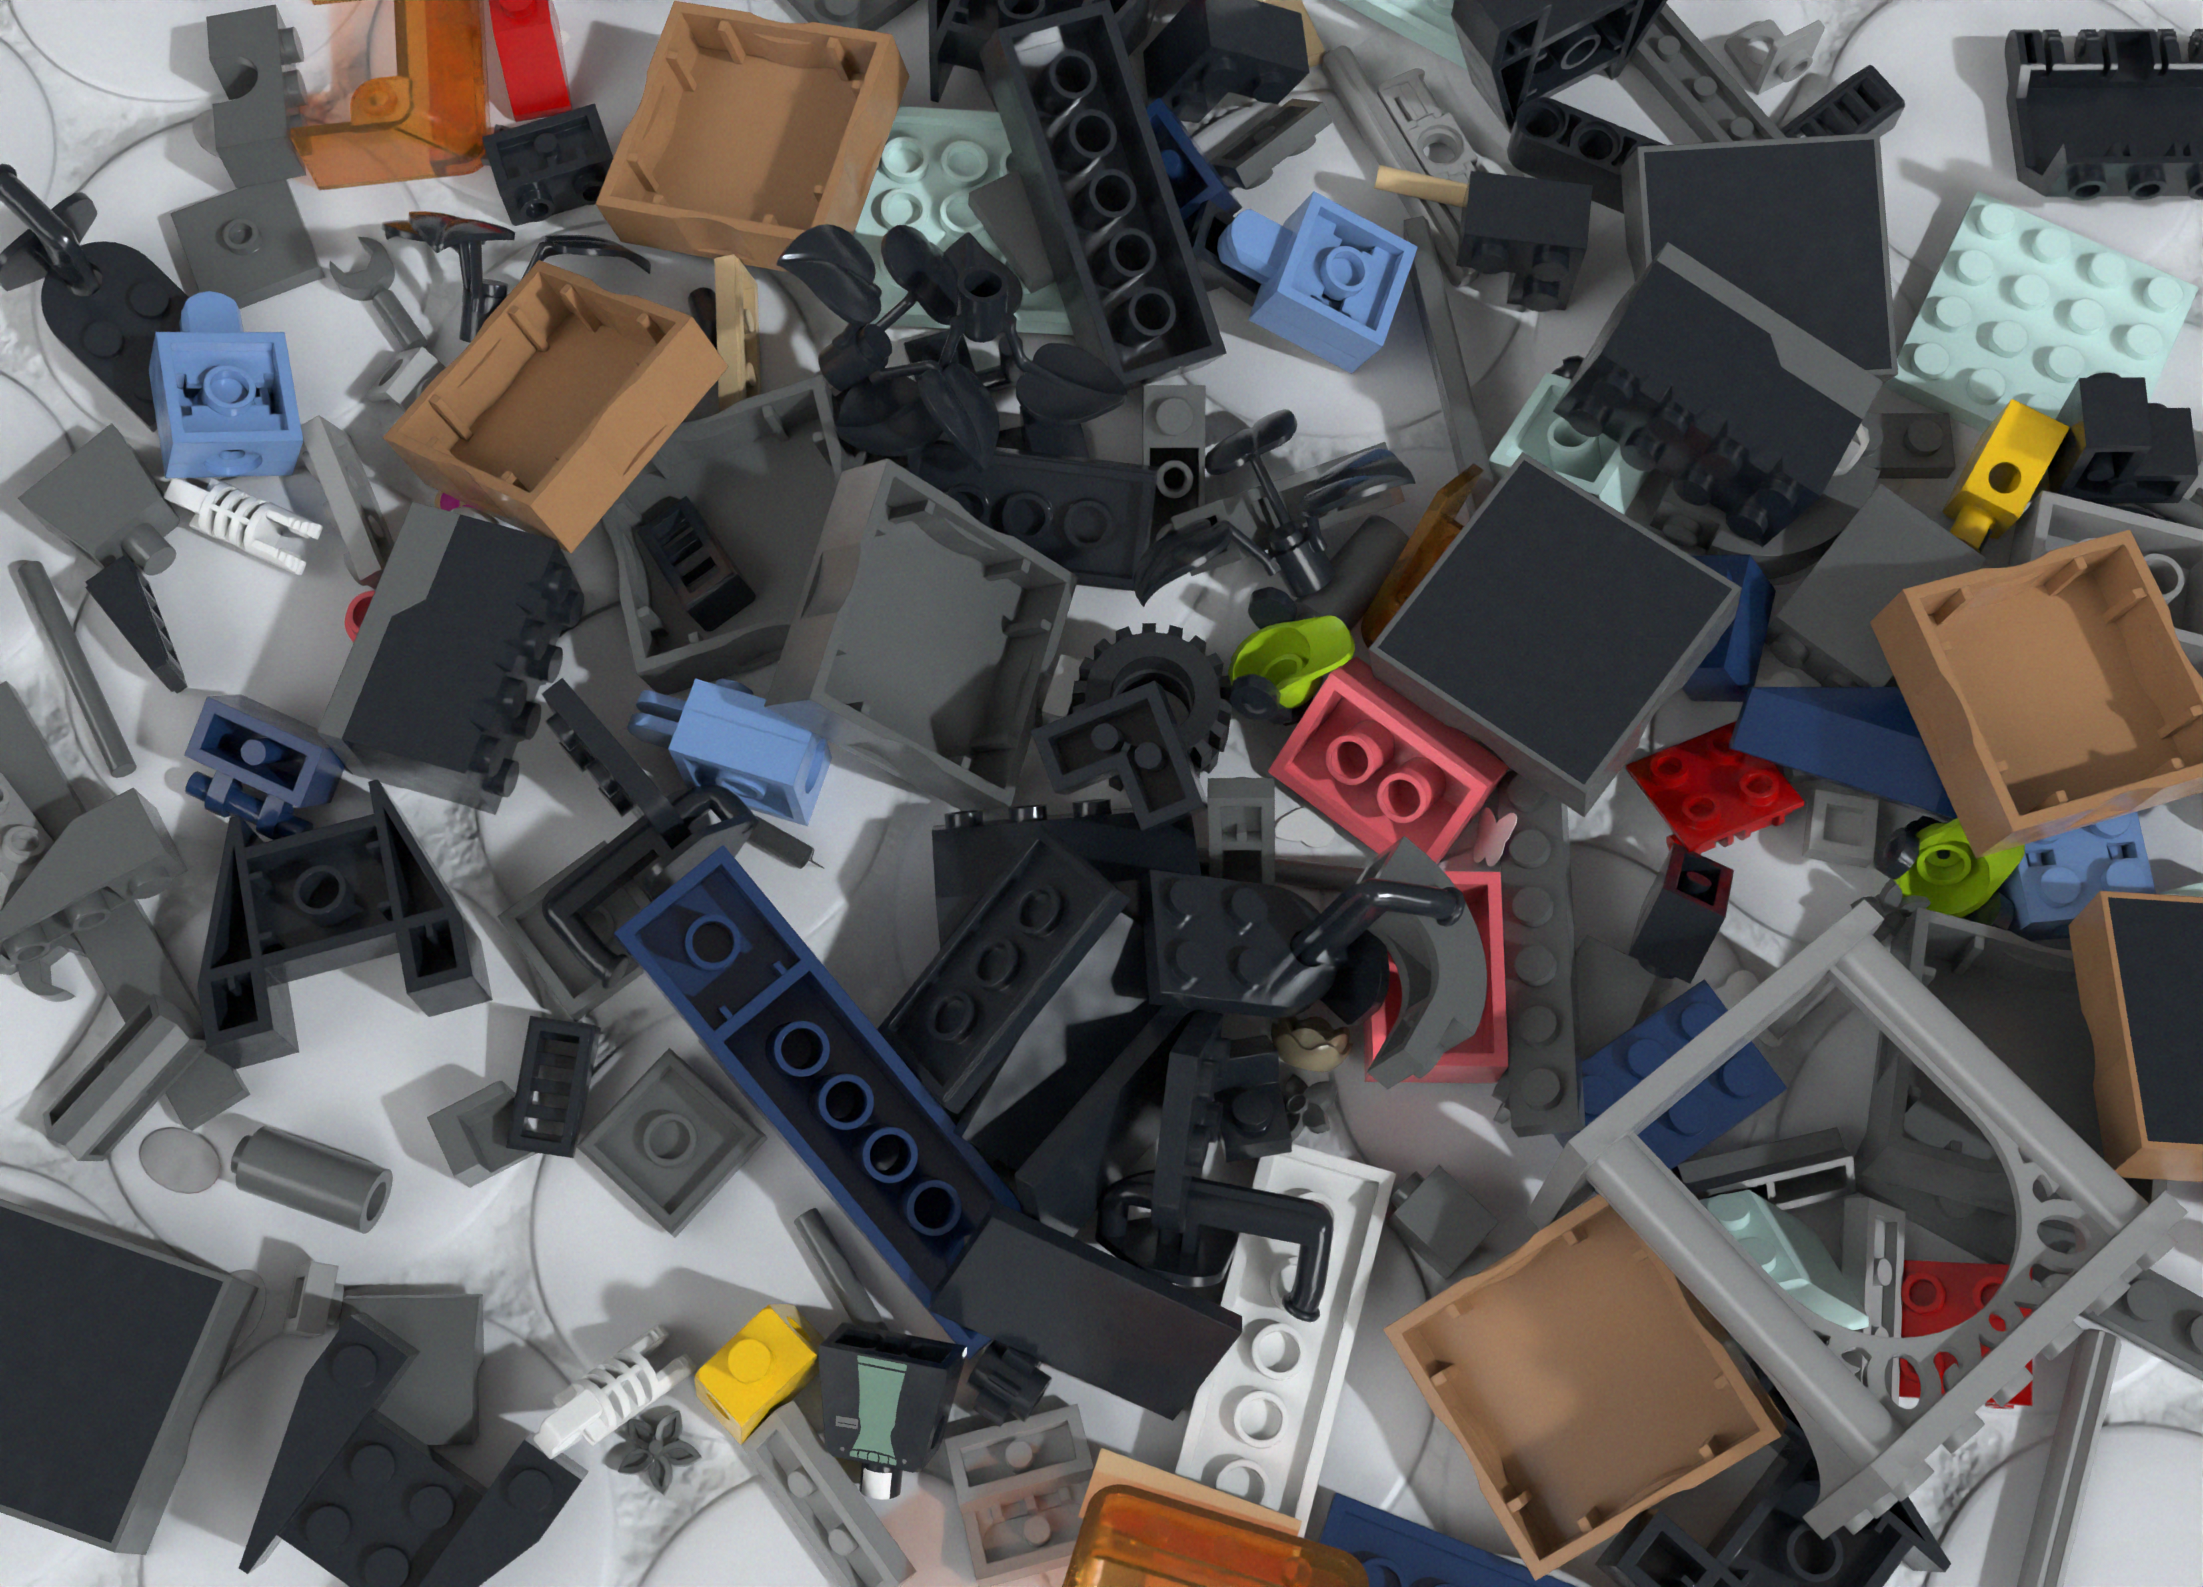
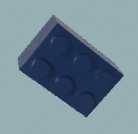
M1705 979L1582 1062L1585 1127L1728 1011ZM1750 1041L1637 1136L1672 1171L1679 1164L1684 1163L1766 1106L1788 1088L1754 1043ZM1580 1131L1554 1133L1553 1135L1564 1149L1567 1142Z

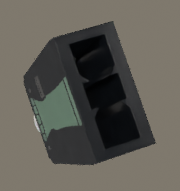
M842 1322L819 1345L818 1359L825 1448L833 1457L862 1462L859 1486L861 1494L879 1500L892 1499L899 1496L901 1493L903 1471L911 1473L921 1472L939 1450L964 1366L967 1346Z

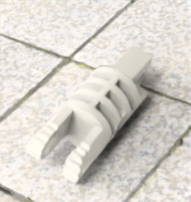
M211 477L206 490L182 479L172 478L163 496L164 499L195 512L189 524L191 528L213 538L232 543L245 552L296 575H302L307 562L301 560L299 555L284 548H274L284 526L288 527L291 532L306 539L314 538L318 540L324 528L321 524L271 502L250 496L237 487Z
M660 1323L554 1397L553 1402L559 1409L544 1419L540 1425V1430L533 1438L549 1459H553L583 1438L592 1447L696 1371L697 1365L685 1354L680 1358L672 1360L655 1374V1371L645 1358L654 1355L668 1338L669 1333Z

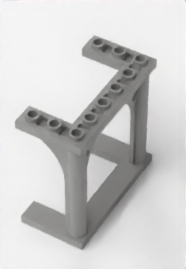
M1865 899L1570 1139L1526 1212L1529 1219L1542 1230L1577 1208L1597 1190L1745 1349L1785 1399L1812 1448L1820 1474V1495L1817 1503L1803 1518L1823 1540L1843 1525L1852 1535L1856 1534L1874 1517L1876 1519L1879 1518L1898 1500L1902 1502L1935 1472L1925 1462V1459L1941 1444L1952 1454L1985 1425L1975 1412L1991 1397L2002 1407L2034 1379V1376L2025 1365L2039 1352L2051 1361L2067 1348L2083 1332L2073 1320L2083 1311L2087 1314L2093 1311L2098 1316L2117 1301L2131 1287L2128 1284L2142 1270L2145 1272L2178 1243L2168 1231L2188 1213L2166 1190L2148 1203L1873 936L1884 918ZM1835 986L1974 1122L1992 1145L2010 1183L2016 1211V1241L2011 1264L2004 1281L1993 1298L1981 1311L1963 1323L1939 1333L1907 1338L1881 1337L1844 1328L1812 1312L1790 1296L1637 1136L1766 1028L1779 1040L1820 1006ZM2038 1180L2043 1185L2047 1197L2056 1192L2062 1199H2052L2041 1203L2033 1194L2034 1181ZM2046 1220H2059L2073 1225L2076 1236L2075 1254H2065L2047 1247L2039 1239L2037 1233L2038 1224ZM2034 1264H2040L2049 1270L2064 1274L2050 1275L2040 1282L2041 1287H2038L2031 1281L2029 1272ZM2018 1307L2032 1309V1311L2024 1317ZM1990 1314L1998 1315L2004 1320L2006 1325L2004 1332L1997 1331L1990 1325ZM1980 1343L1990 1348L1984 1356H1981ZM1856 1351L1866 1358L1867 1363L1862 1376L1863 1384L1854 1375L1860 1368L1846 1362L1841 1356L1843 1353ZM1939 1352H1948L1956 1358L1959 1366L1954 1363L1945 1371L1943 1376L1945 1392L1941 1394V1379L1933 1363V1358ZM1899 1357L1907 1360L1919 1376L1921 1386L1920 1398L1917 1405L1912 1409L1898 1406L1886 1390L1884 1380L1885 1368L1891 1358Z

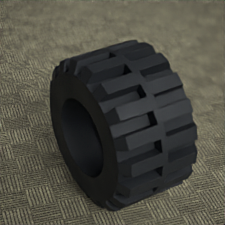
M1142 623V633L1132 635L1129 626L1116 631V643L1112 645L1103 638L1094 646V660L1085 657L1079 667L1080 681H1074L1072 693L1073 713L1156 681L1163 686L1165 691L1179 698L1187 708L1189 716L1178 727L1199 779L1200 771L1202 770L1210 774L1218 763L1219 752H1224L1233 706L1230 702L1232 689L1229 675L1222 676L1224 663L1215 652L1206 657L1207 642L1197 635L1189 642L1182 639L1183 628L1173 625L1169 626L1168 633L1165 634L1156 632V623ZM1120 775L1109 778V786L1121 792L1124 785Z

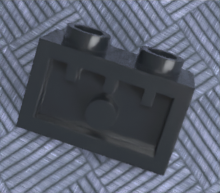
M595 103L482 137L499 194L514 226L529 222H540L552 215L585 205H596L613 160V155Z

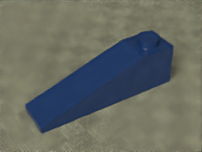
M1748 687L1728 748L1947 822L1958 818L1899 687Z

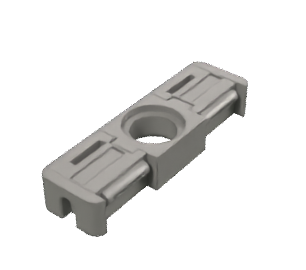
M1415 68L1380 83L1377 94L1425 173L1429 176L1468 184L1470 172H1480L1476 166L1478 157L1451 113L1444 115L1423 81L1425 71ZM1442 143L1451 148L1455 157L1449 162L1436 163L1426 157L1423 149L1429 144ZM1445 204L1460 229L1462 207Z

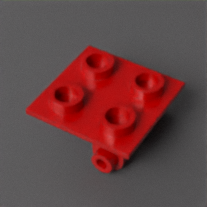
M1737 721L1625 765L1627 772L1674 834L1666 837L1669 851L1673 843L1685 847L1688 852L1694 851L1698 854L1715 848L1716 841L1721 846L1727 847L1733 844L1734 835L1739 840H1745L1750 837L1752 832L1770 825H1782L1785 822V816L1792 814L1793 810L1804 806V800L1773 763L1728 748Z
M1904 1260L1903 1284L1901 1288V1338L1939 1333L1972 1318L1993 1298L2002 1285L2010 1265ZM2033 1266L2031 1267L2030 1272H2029L2030 1279H2031L2032 1282H2033ZM2018 1307L2024 1317L2032 1311V1309ZM1989 1315L1990 1325L1995 1330L2004 1332L2006 1329L2004 1320L1998 1315ZM1980 1343L1981 1356H1984L1990 1348ZM1939 1352L1933 1358V1363L1941 1379V1394L1945 1392L1943 1387L1945 1371L1954 1363L1959 1366L1956 1358L1948 1352ZM1900 1358L1899 1397L1919 1399L1921 1393L1919 1376L1907 1360ZM2033 1358L2025 1365L2032 1375ZM2033 1380L2004 1406L2000 1407L1991 1397L1985 1403V1407L2005 1410L2014 1409V1405L2033 1407Z

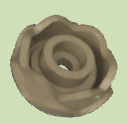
M1296 1016L1279 1018L1278 1023H1272L1271 1026L1272 1042L1278 1050L1280 1060L1298 1068L1316 1072H1330L1344 1062L1353 1047V1043H1349L1350 1030L1347 1027H1339L1334 1030L1329 1022L1321 1017L1314 1016L1304 1020H1298Z

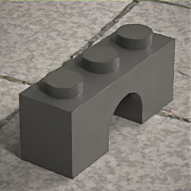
M276 4L207 16L209 60L228 99L231 100L213 104L216 150L235 187L241 188L306 176L304 151L312 149V138L306 118L303 114H300V106L308 105V96L300 71L296 70V63L304 62L303 48L296 28L294 26L286 28Z

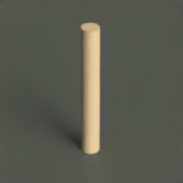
M1379 165L1374 189L1462 207L1467 188L1466 183Z

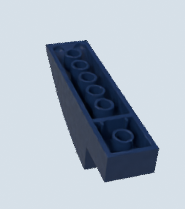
M722 845L616 930L614 937L695 1033L702 1047L955 1344L967 1346L966 1357L970 1360L993 1339L929 1311L931 1295L964 1247V1236L973 1234L993 1203L996 1201L1021 1213L1020 1202L974 1146L953 1133L956 1127L955 1123L728 849Z

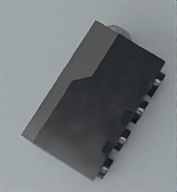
M1667 242L1618 302L1570 384L1553 409V412L1567 420L1571 427L1582 435L1597 437L1603 433L1619 443L1621 456L1629 466L1646 472L1652 471L1655 468L1659 469L1673 479V490L1679 498L1695 506H1703L1708 502L1726 513V524L1734 534L1743 539L1751 540L1763 548L1822 496L1832 476L1837 477L1846 474L1859 460L1870 440L1869 430L1862 426L1861 422L1883 382Z
M412 501L317 730L321 738L354 775L370 780L378 779L379 782L405 788L496 815L502 797L508 798L517 784L519 762L512 760L517 744L525 739L531 740L538 729L541 719V705L535 703L534 700L539 687L546 685V683H553L560 672L563 650L561 647L556 646L561 630L575 627L583 611L584 594L557 540L502 526L494 517L475 508L465 506L447 511Z

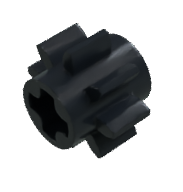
M993 1340L977 1362L966 1384L979 1392L974 1401L976 1404L973 1410L1001 1427L1009 1414L1025 1423L1049 1387L1052 1377L1039 1369L1043 1363L1042 1361L1011 1347L1007 1348L998 1341Z

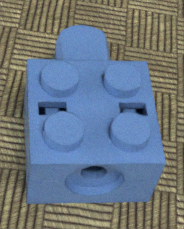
M1315 191L1289 216L1283 226L1252 209H1246L1238 214L1231 224L1224 229L1218 239L1217 246L1219 259L1223 264L1261 283L1248 318L1249 321L1351 374L1383 347L1418 248L1414 244Z
M211 291L193 295L187 299L182 309L179 322L180 332L155 333L149 364V376L165 479L293 475L303 444V436L285 332H244L241 312L234 299L222 293Z
M695 678L687 701L650 690L641 691L636 707L642 713L632 714L627 726V730L639 740L669 750L687 788L711 784L725 787L736 794L750 810L807 827L832 760L826 739L765 708L766 699L754 696L751 689L729 679H718L716 684Z
M2133 812L2025 844L2023 859L1996 890L2010 899L2014 905V917L2007 930L2029 941L2070 938L2068 925L2099 891L2156 894L2138 813Z

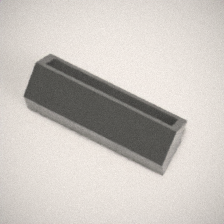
M153 993L43 1113L47 1138L65 1146L77 1161H103L207 1048L204 1030L188 1012Z
M1838 1127L1681 1163L1671 1171L1698 1200L1715 1197L1720 1194L1750 1190L1781 1210H1788L1857 1193L1853 1155L1844 1147Z

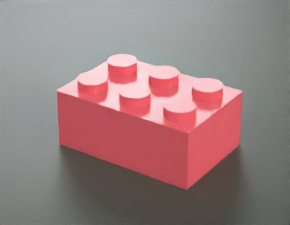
M1443 871L1455 887L1463 893L1465 903L1472 914L1482 941L1487 969L1485 1007L1481 1021L1473 1036L1443 1053L1438 1063L1424 1077L1418 1079L1411 1075L1401 1082L1497 1083L1509 1067L1501 872ZM1388 950L1390 980L1385 1001L1380 1009L1363 1023L1365 1082H1378L1367 1071L1393 1028L1401 1009L1402 987L1400 976Z

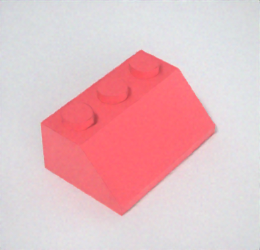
M1356 656L1329 674L1267 772L1376 853L1381 854L1405 836L1438 864L1479 813L1509 767L1458 729L1446 726L1373 677L1371 666Z

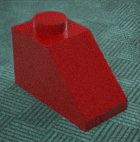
M488 0L493 34L515 121L520 122L549 117L572 110L559 20L553 1Z

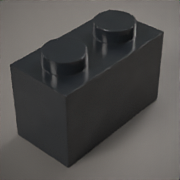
M1673 843L1641 906L1628 955L1638 959L1639 964L1646 971L1663 979H1673L1676 977L1691 984L1726 918L1734 870L1694 851L1688 852L1685 847Z

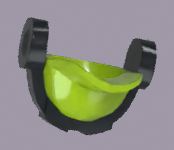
M1265 587L1252 592L1248 607L1249 617L1260 630L1251 633L1243 640L1230 658L1231 663L1228 669L1232 685L1230 702L1237 712L1245 718L1259 721L1268 720L1274 724L1289 726L1299 723L1312 703L1314 695L1319 690L1323 681V675L1339 668L1352 659L1355 652V642L1347 626L1335 616L1330 615L1295 621L1297 607L1290 596L1280 589Z
M1922 816L1918 820L1911 821L1904 828L1896 829L1884 840L1876 855V868L1879 872L1897 882L1902 890V898L1913 895L1927 897L1931 903L1926 908L1927 910L1958 918L1969 915V921L2007 930L2014 917V905L2010 899L1996 890L2023 859L2025 844L1976 858L1958 818L1951 822L1942 823L1931 817Z

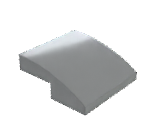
M1078 1403L1029 1416L1025 1423L1017 1419L1003 1423L1001 1427L995 1425L944 1439L978 1587H991L1115 1553L1109 1528L1078 1517L1094 1471Z

